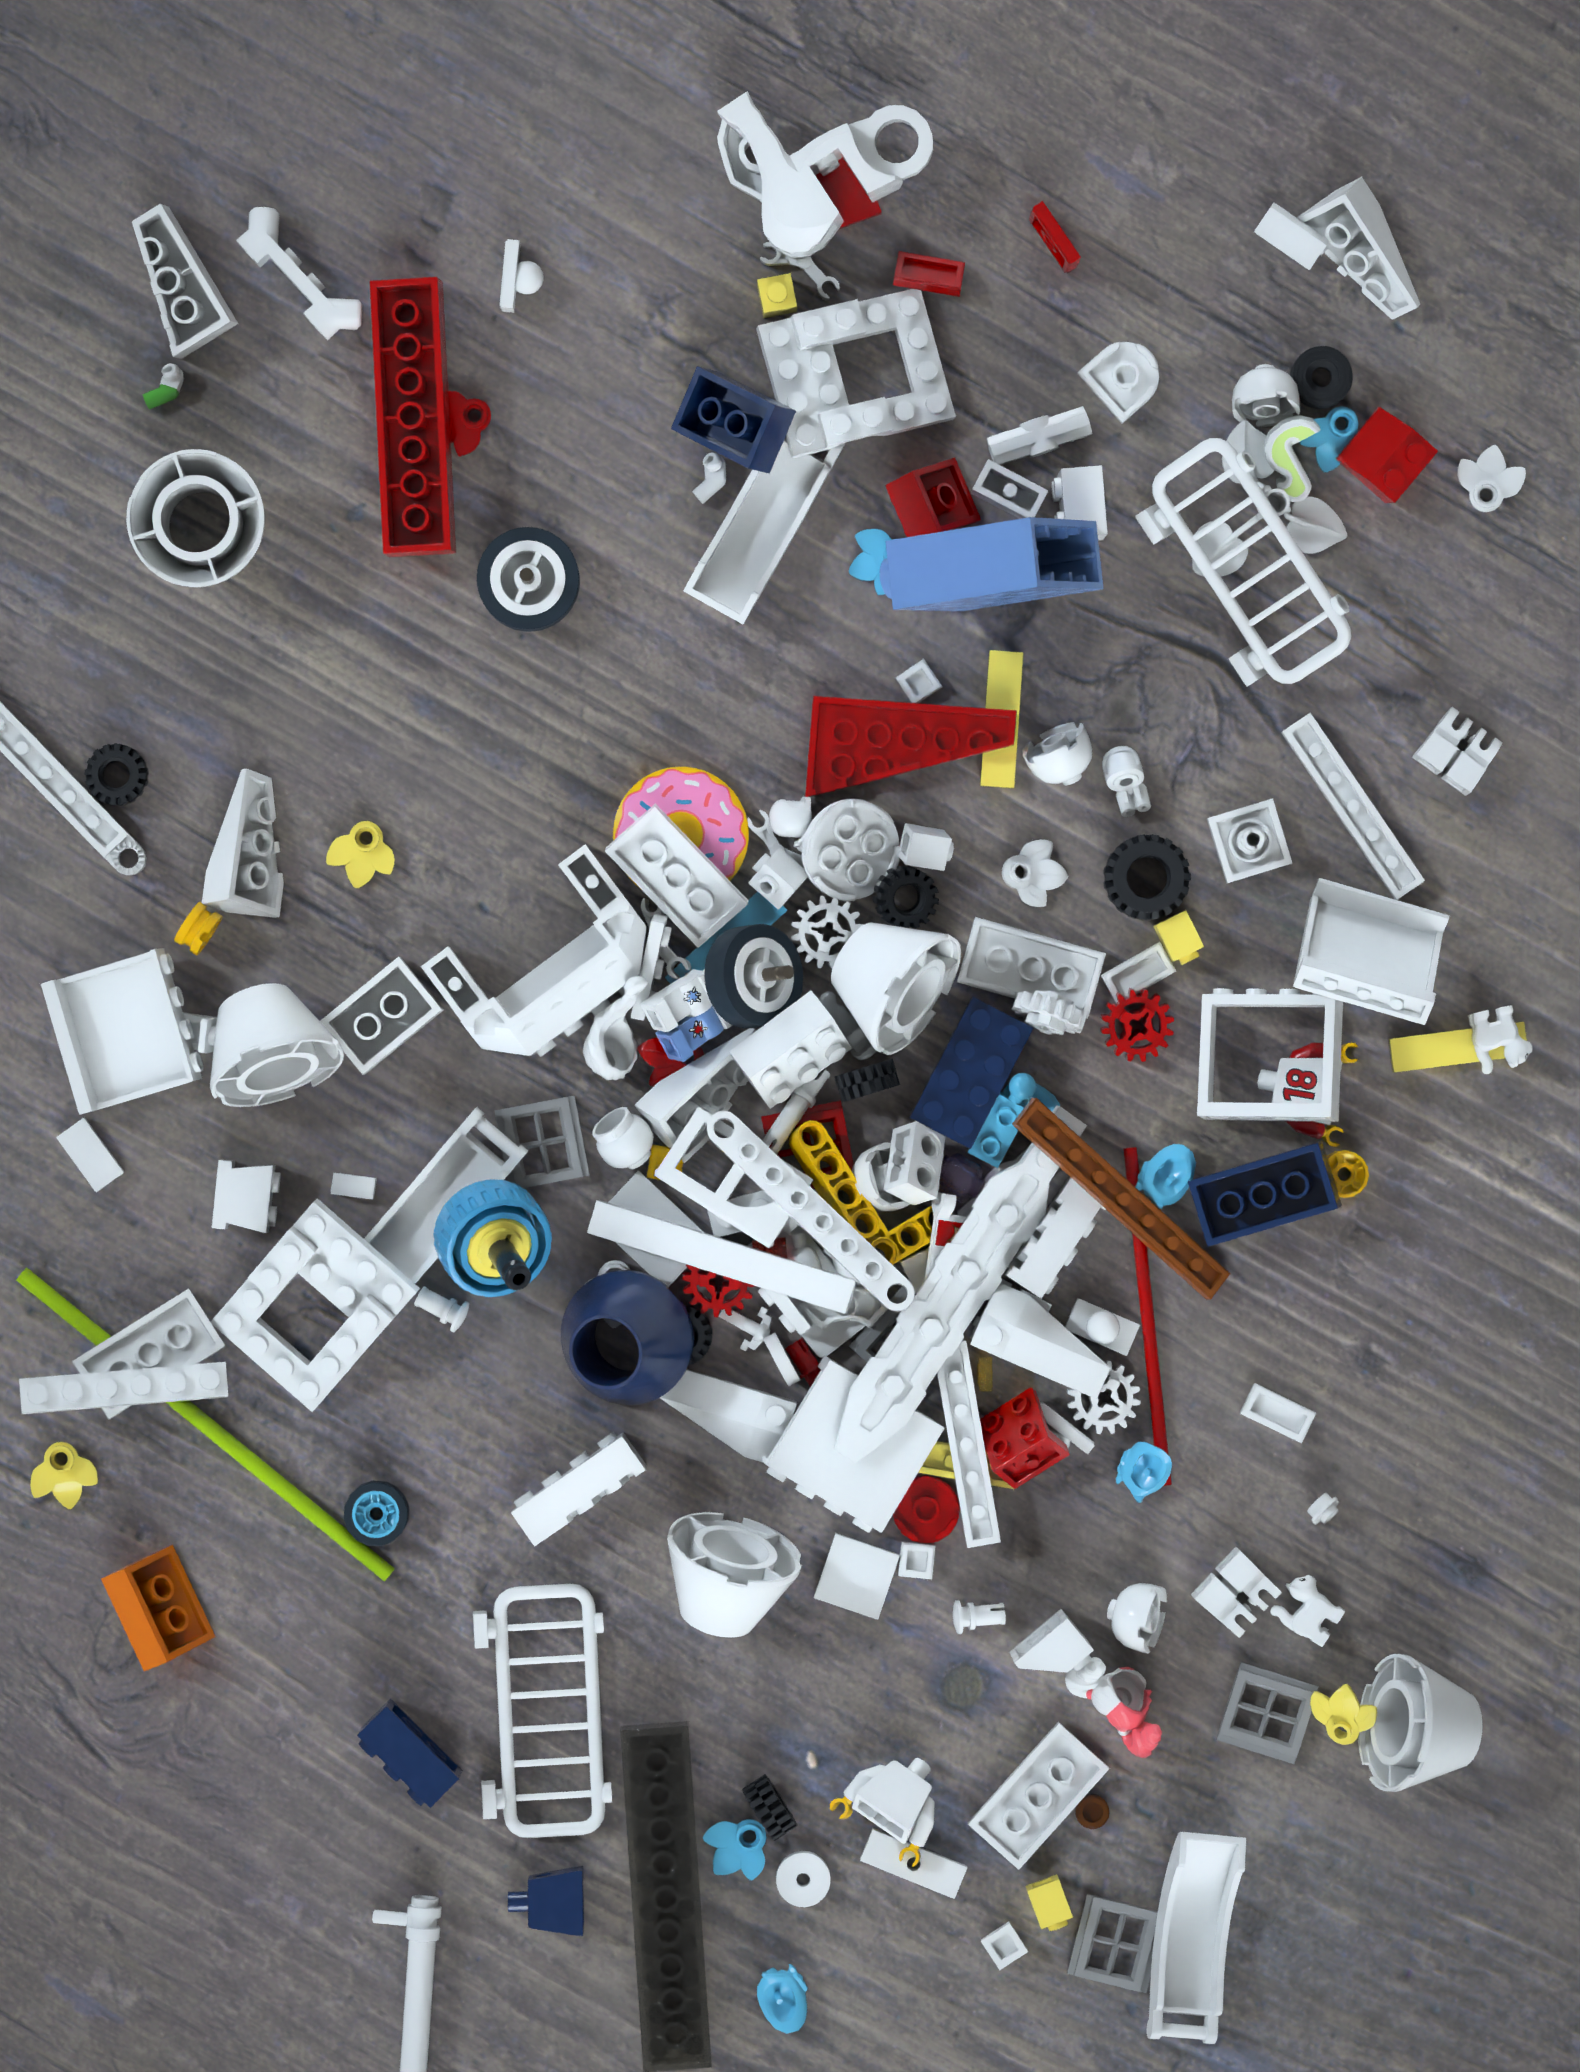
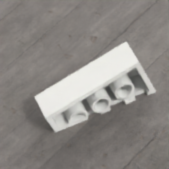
M159 204L132 221L141 254L149 272L150 284L159 305L162 323L167 331L173 357L179 359L186 357L238 324L168 206Z

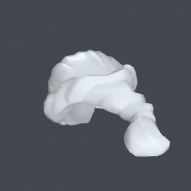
M641 976L631 977L626 981L624 985L626 993L595 1016L590 1032L585 1039L583 1054L586 1064L593 1072L606 1080L616 1081L624 1079L625 1074L631 1071L635 1061L638 1059V1043L633 1038V1031L624 1016L635 1004L638 993L648 984L647 980Z

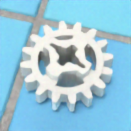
M820 896L819 905L817 906L812 901H807L809 908L807 913L800 909L797 911L802 920L801 922H792L791 926L799 929V934L791 936V940L800 941L801 945L797 948L798 953L807 952L806 963L815 958L817 959V968L821 969L824 961H827L831 969H833L839 953L829 955L830 947L838 942L846 943L855 931L863 926V924H855L854 921L860 915L859 912L852 914L848 912L851 903L846 902L841 907L838 905V899L833 898L831 903H826L825 897ZM827 910L825 918L817 923L808 922V919L816 912ZM838 913L846 918L850 931L841 928L837 922ZM826 923L833 924L832 930L836 931L837 934L844 935V937H831L829 942L822 941L823 935L811 928H824ZM805 934L814 936L818 943L817 952L810 948L805 939Z
M1035 990L1034 994L1024 991V993L1018 992L1012 1007L1016 1015L1023 1016L1025 1024L1050 1035L1051 1033L1063 1035L1064 1031L1071 1034L1075 1032L1081 1033L1087 1017L1086 1014H1083V1010L1075 1009L1076 1006L1073 1005L1074 1002L1049 990L1047 992Z
M1109 1360L1106 1361V1364L1110 1367L1109 1376L1106 1378L1100 1392L1110 1389L1108 1395L1117 1403L1116 1406L1106 1402L1099 1406L1097 1405L1099 1399L1089 1396L1091 1405L1086 1413L1081 1402V1392L1067 1389V1394L1074 1396V1401L1067 1404L1068 1408H1077L1078 1410L1073 1416L1074 1420L1077 1421L1084 1418L1083 1428L1087 1430L1093 1424L1097 1434H1101L1103 1427H1107L1111 1434L1115 1433L1114 1425L1117 1423L1126 1428L1127 1424L1124 1418L1126 1416L1136 1417V1414L1131 1410L1132 1405L1137 1406L1141 1404V1401L1133 1398V1394L1139 1392L1140 1387L1130 1386L1129 1384L1135 1378L1134 1375L1129 1374L1124 1377L1122 1374L1125 1367L1119 1365L1116 1370H1113L1112 1362ZM1120 1382L1126 1391L1125 1403L1119 1400L1117 1393ZM1114 1410L1119 1413L1111 1419L1099 1420L1104 1412Z

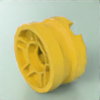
M199 901L181 925L174 941L179 945L186 944L190 947V952L196 956L199 955L215 933L223 916L218 912L211 913L207 910V905Z
M1347 1150L1334 1151L1327 1155L1339 1197L1347 1198L1359 1194L1367 1185L1369 1178L1368 1166L1364 1159L1357 1153ZM1343 1167L1351 1172V1176L1344 1181L1338 1177V1171Z

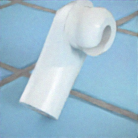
M714 452L708 453L704 457L705 480L692 491L702 504L726 483L725 460Z

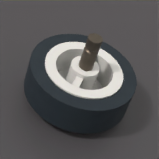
M521 527L501 534L488 545L478 564L477 587L484 606L497 621L514 630L531 632L555 625L572 609L579 592L580 575L573 553L559 537L544 529Z
M755 924L731 928L723 932L714 941L708 952L704 978L709 1000L720 1017L733 1026L739 1028L762 1027L801 997L803 969L800 956L788 936L773 926Z

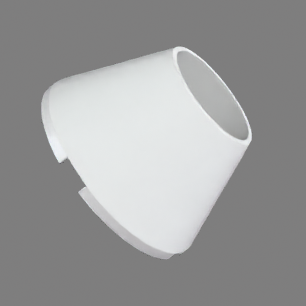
M190 449L164 456L153 463L140 476L128 501L126 522L129 538L136 554L153 573L168 582L180 586L206 587L230 579L250 562L263 536L265 514L262 498L257 486L240 465L216 452ZM207 492L220 496L225 500L230 515L229 527L224 538L215 547L203 552H188L176 547L169 530L170 517L176 505L182 499L194 493Z
M873 922L861 926L848 939L834 963L831 983L876 1051L883 1052L886 1055L899 1052L917 1038L936 1015V1012L931 1009L941 993L948 995L955 980L961 958L960 944L957 939L949 934Z
M276 983L253 986L230 996L218 1009L210 1089L214 1099L218 1096L221 1098L222 1103L228 1106L251 1107L282 1101L296 1096L294 1089L310 1082L312 1087H315L329 1078L340 1067L344 1053L339 1041L287 986Z
M713 1512L694 1513L683 1516L673 1522L667 1538L681 1616L688 1624L707 1634L730 1638L748 1634L798 1577L802 1566L799 1562L801 1557L799 1550L781 1533L751 1519L743 1517L742 1523L724 1520V1513Z
M1392 1654L1381 1660L1374 1669L1378 1674L1373 1684H1366L1360 1704L1377 1707L1375 1724L1371 1729L1360 1732L1358 1736L1362 1765L1369 1766L1373 1777L1370 1776L1369 1778L1372 1784L1383 1791L1398 1792L1470 1764L1477 1754L1482 1737V1714L1476 1698L1411 1656Z

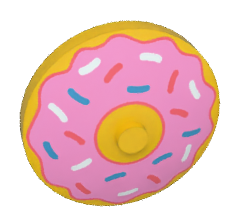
M669 767L645 776L628 791L620 803L615 816L613 841L656 803L729 881L734 878L745 859L749 841V829L746 813L739 798L725 782L701 769ZM628 876V878H629L637 887H639V886Z

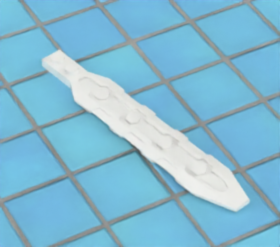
M1056 1105L1052 1111L1079 1137L1087 1126L1060 1106ZM1031 1143L1018 1163L990 1177L972 1204L973 1210L951 1243H946L934 1261L935 1267L915 1295L912 1304L900 1312L896 1318L897 1324L875 1357H870L850 1387L834 1450L855 1464L907 1424L925 1397V1390L947 1357L953 1355L963 1340V1333L984 1301L991 1298L1002 1281V1274L1022 1244L1029 1241L1045 1217L1049 1182L1059 1169V1166L1033 1143Z

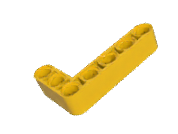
M810 1120L804 1122L791 1133L789 1146L806 1175L813 1179L812 1185L817 1193L874 1248L881 1249L885 1254V1258L892 1265L930 1243L932 1226L929 1223V1215H933L932 1205L888 1231L871 1202L862 1193L861 1195L859 1194L855 1186L857 1181L825 1127L817 1121ZM802 1132L812 1135L814 1146L805 1144L802 1139ZM820 1161H825L831 1166V1175L821 1171ZM838 1190H843L849 1195V1204H844L839 1200ZM856 1219H861L866 1223L868 1227L867 1233H862L857 1229ZM902 1231L911 1235L913 1239L912 1246H908L902 1241Z

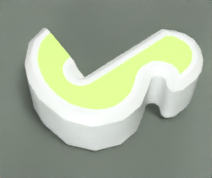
M1302 415L1291 416L1281 420L1269 430L1264 441L1267 462L1273 470L1284 475L1283 478L1276 479L1277 489L1285 491L1289 496L1290 502L1304 500L1309 495L1312 487L1292 445L1321 430L1313 418Z

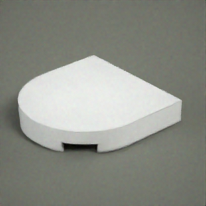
M1117 342L1107 346L1078 371L1079 376L1121 424L1151 399L1159 383V368L1156 358L1146 347L1133 342Z

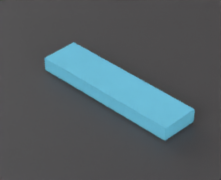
M757 891L749 899L748 905L685 958L690 962L691 970L703 971L705 969L708 952L714 941L723 932L734 927L755 924L771 926L787 909L782 906L778 910ZM682 963L674 968V972L680 978L689 972ZM669 974L665 977L670 984L678 980L672 978Z

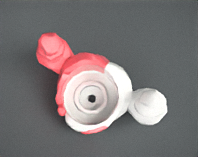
M1093 1657L1079 1671L1076 1672L1072 1668L1066 1673L1065 1683L1067 1689L1078 1697L1092 1700L1094 1707L1101 1714L1106 1715L1108 1722L1118 1729L1123 1743L1132 1754L1140 1758H1147L1152 1754V1750L1161 1741L1162 1731L1158 1724L1144 1722L1148 1714L1149 1705L1152 1702L1150 1698L1152 1690H1145L1146 1680L1138 1671L1130 1667H1121L1103 1676L1106 1670L1105 1664L1098 1657Z

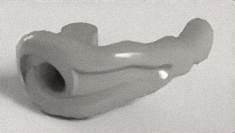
M827 991L823 993L819 1001L833 1017L852 1047L849 1050L851 1054L858 1060H865L871 1057L876 1050L872 1047L852 1014L841 1004L836 1003V995L833 992Z

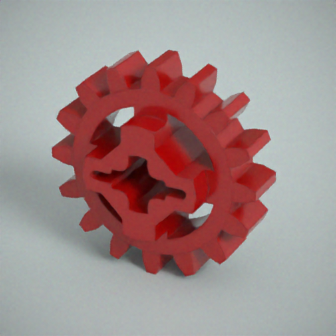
M1129 988L1128 997L1125 998L1119 992L1116 993L1118 1002L1116 1004L1107 1002L1106 1006L1111 1010L1110 1014H1101L1100 1017L1103 1021L1108 1022L1107 1026L1100 1028L1102 1034H1110V1037L1105 1041L1107 1047L1116 1044L1114 1054L1119 1056L1125 1051L1126 1059L1130 1062L1135 1054H1138L1142 1062L1146 1061V1053L1151 1052L1155 1057L1159 1056L1156 1048L1159 1045L1167 1048L1169 1045L1164 1040L1165 1035L1172 1036L1174 1034V1031L1167 1027V1024L1174 1022V1017L1164 1014L1170 1008L1167 1003L1158 1005L1160 995L1157 993L1148 998V990L1146 988L1141 990L1140 995H1136L1134 989ZM1132 1003H1144L1141 1004L1139 1009L1127 1010L1124 1008ZM1155 1011L1159 1017L1158 1031L1152 1027L1151 1019L1155 1015ZM1143 1017L1141 1022L1145 1026L1142 1031L1135 1029L1131 1032L1133 1027L1129 1024L1132 1019L1138 1021ZM1116 1018L1122 1022L1123 1027L1119 1038L1115 1032ZM1146 1039L1150 1042L1144 1046L1133 1047L1135 1041Z
M686 1264L691 1273H683L682 1280L690 1282V1284L685 1286L683 1291L684 1294L693 1293L694 1296L690 1300L692 1306L698 1302L702 1304L700 1313L704 1314L708 1308L713 1309L714 1317L718 1318L720 1310L725 1309L726 1314L731 1316L734 1305L740 1310L744 1308L742 1298L752 1299L753 1294L747 1290V1287H754V1285L723 1276L725 1280L729 1281L722 1283L720 1293L717 1294L715 1281L710 1280V1278L716 1277V1273L707 1270L699 1271L700 1268ZM697 1285L705 1287L712 1295L711 1300L700 1292ZM740 1289L734 1297L723 1301L724 1296L728 1292Z

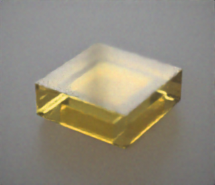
M979 1356L977 1358L978 1389L981 1392L993 1391L991 1356Z

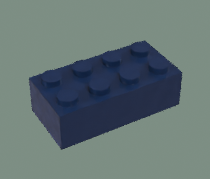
M971 997L909 1118L971 1149L1033 1027L975 997Z
M1323 1141L1188 1181L1207 1247L1335 1210L1342 1206Z

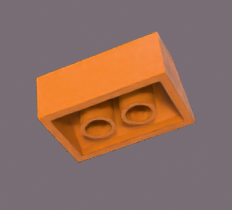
M173 1545L101 1578L143 1671L167 1663L216 1637Z

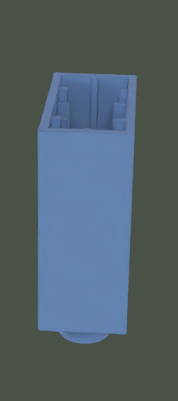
M1028 517L885 541L887 558L882 561L880 566L881 586L886 596L892 599L893 610L961 612L1103 589L1096 521Z

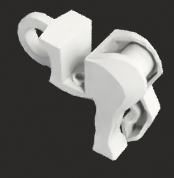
M748 91L717 111L722 118L717 136L718 145L730 183L740 191L762 202L764 235L778 252L791 258L810 257L822 250L844 222L839 211L816 178V174L819 172L823 176L829 174L840 165L838 160L843 157L873 203L900 189L903 180L917 175L928 165L933 153V135L927 121L916 110L904 105H889L876 110L870 118L849 125L847 123L812 140L792 155H788L774 132L766 124L763 115L756 108ZM894 122H903L910 125L918 134V148L915 154L909 160L902 163H891L884 160L876 149V140L880 131L885 126ZM749 146L752 149L757 164H752L747 159L746 149Z

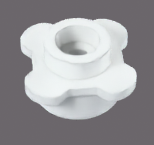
M1327 1493L1320 1496L1307 1510L1313 1517L1311 1519L1316 1525L1321 1521L1323 1524H1326L1338 1512L1336 1506L1339 1501L1336 1497L1331 1498Z

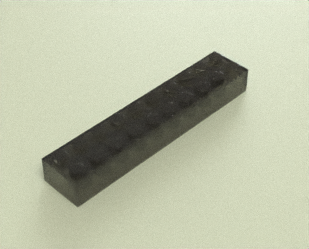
M689 1721L621 1726L620 1738L643 2072L712 2068Z

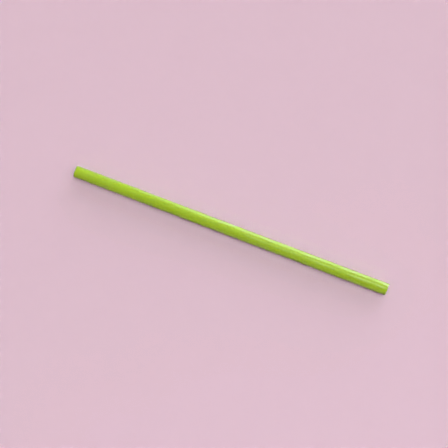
M26 1267L16 1279L17 1282L94 1345L97 1346L112 1337L29 1268ZM190 1400L165 1402L384 1582L395 1570L393 1566L371 1548L357 1541L343 1525Z

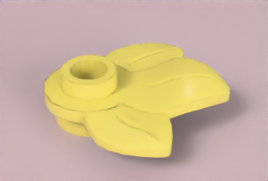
M370 821L359 822L353 826L349 835L337 837L332 842L326 856L327 865H345L348 879L355 888H360L367 884L374 876L375 871L390 875L395 862L392 849L383 842L381 829ZM363 832H370L373 836L372 842L368 845H364L360 841V836Z
M56 1442L46 1450L44 1462L33 1470L30 1483L31 1492L34 1498H39L53 1492V1495L64 1507L72 1509L81 1498L82 1485L93 1486L98 1484V1474L94 1464L90 1460L78 1456L76 1449L71 1444ZM63 1452L67 1455L68 1461L65 1465L57 1463V1453Z
M1349 1684L1339 1687L1330 1698L1317 1691H1314L1311 1696L1310 1705L1314 1717L1326 1726L1329 1737L1336 1743L1348 1745L1355 1742L1360 1732L1371 1729L1376 1722L1377 1707L1373 1705H1360ZM1338 1727H1343L1347 1732L1340 1730Z

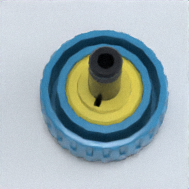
M489 1179L478 1181L462 1188L441 1209L433 1233L434 1247L445 1271L460 1288L477 1296L499 1297L525 1288L541 1272L551 1251L552 1233L549 1221L542 1208L526 1189L506 1180Z

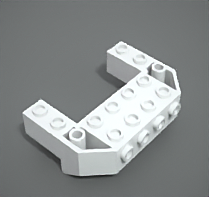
M586 844L558 865L598 919L593 922V926L499 996L488 999L449 946L421 966L481 1049L532 1056L537 1052L542 1057L556 1046L553 1041L563 1032L567 1037L584 1025L580 1019L590 1012L596 1016L599 1012L605 1010L611 1004L608 999L618 991L623 996L626 993L624 989L626 981L631 977L640 975L647 926Z

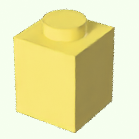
M791 273L757 279L763 318L797 312Z
M1186 910L1153 926L1171 962L1179 959L1181 965L1199 957L1197 950L1203 948L1204 945Z
M1057 1874L1025 1886L1041 1929L1048 1927L1049 1931H1054L1068 1925L1067 1920L1073 1918Z

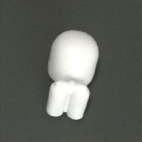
M1118 746L1110 749L1103 757L1102 768L1107 786L1111 790L1117 791L1116 798L1121 815L1123 817H1130L1135 814V810L1139 812L1148 811L1151 808L1147 787L1142 783L1144 772L1137 752L1128 746Z
M802 797L800 801L780 799L770 809V827L778 836L798 838L794 842V847L802 852L804 836L812 822L811 798Z

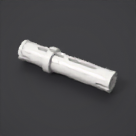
M827 1070L820 1072L816 1080L804 1083L790 1094L791 1098L762 1141L768 1147L773 1143L770 1149L776 1155L807 1108H812L816 1103L815 1096L830 1077V1073Z

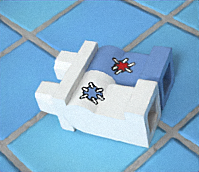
M692 969L685 976L639 1003L652 1028L659 1030L655 1034L669 1059L681 1062L686 1061L694 1055L693 1051L719 1035L724 1029L732 1026L720 1017L709 1000L705 986V969L703 971Z

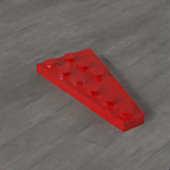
M813 696L805 797H813L1014 746L1017 711Z

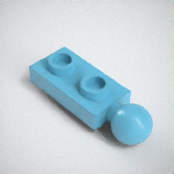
M1018 1073L1011 1078L1009 1082L1010 1096L1000 1092L972 1148L968 1150L969 1154L996 1168L999 1167L1018 1132V1129L1012 1123L1026 1106L1021 1102L1032 1097L1036 1091V1082L1027 1073Z

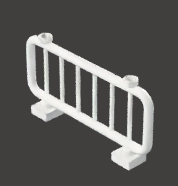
M1209 438L1163 468L1155 476L1152 484V494L1156 504L1146 508L1135 517L1153 545L1176 532L1249 645L1228 659L1246 687L1266 674H1269L1274 680L1282 684H1293L1340 655L1348 647L1351 640V628L1344 614L1349 612V605L1339 594L1333 598L1331 597L1249 472L1255 468V462L1251 455L1246 451L1238 454L1229 442L1221 438ZM1213 451L1219 452L1230 468L1174 506L1166 493V484ZM1235 474L1249 497L1193 535L1179 514V511ZM1251 503H1254L1268 526L1212 563L1197 540ZM1272 531L1287 554L1230 591L1216 568ZM1291 560L1306 583L1249 620L1235 597ZM1310 588L1324 612L1270 648H1267L1254 625ZM1329 617L1337 630V639L1294 669L1289 671L1282 669L1272 654Z
M577 1584L517 1586L506 1589L495 1601L494 1619H487V1611H473L475 1649L489 1648L488 1639H495L502 1789H495V1780L481 1781L483 1819H496V1809H503V1816L508 1829L513 1834L523 1838L574 1836L592 1833L600 1827L604 1820L605 1803H612L611 1782L604 1783L597 1633H604L603 1612L596 1613L593 1596L586 1588ZM574 1597L582 1605V1620L508 1625L507 1608L515 1600ZM583 1627L584 1654L509 1659L508 1631ZM585 1661L586 1688L511 1693L510 1665ZM586 1695L587 1722L513 1727L511 1699ZM588 1729L589 1756L514 1761L513 1733ZM590 1763L591 1790L516 1795L515 1767ZM591 1797L592 1813L586 1821L527 1825L521 1823L517 1817L516 1801Z

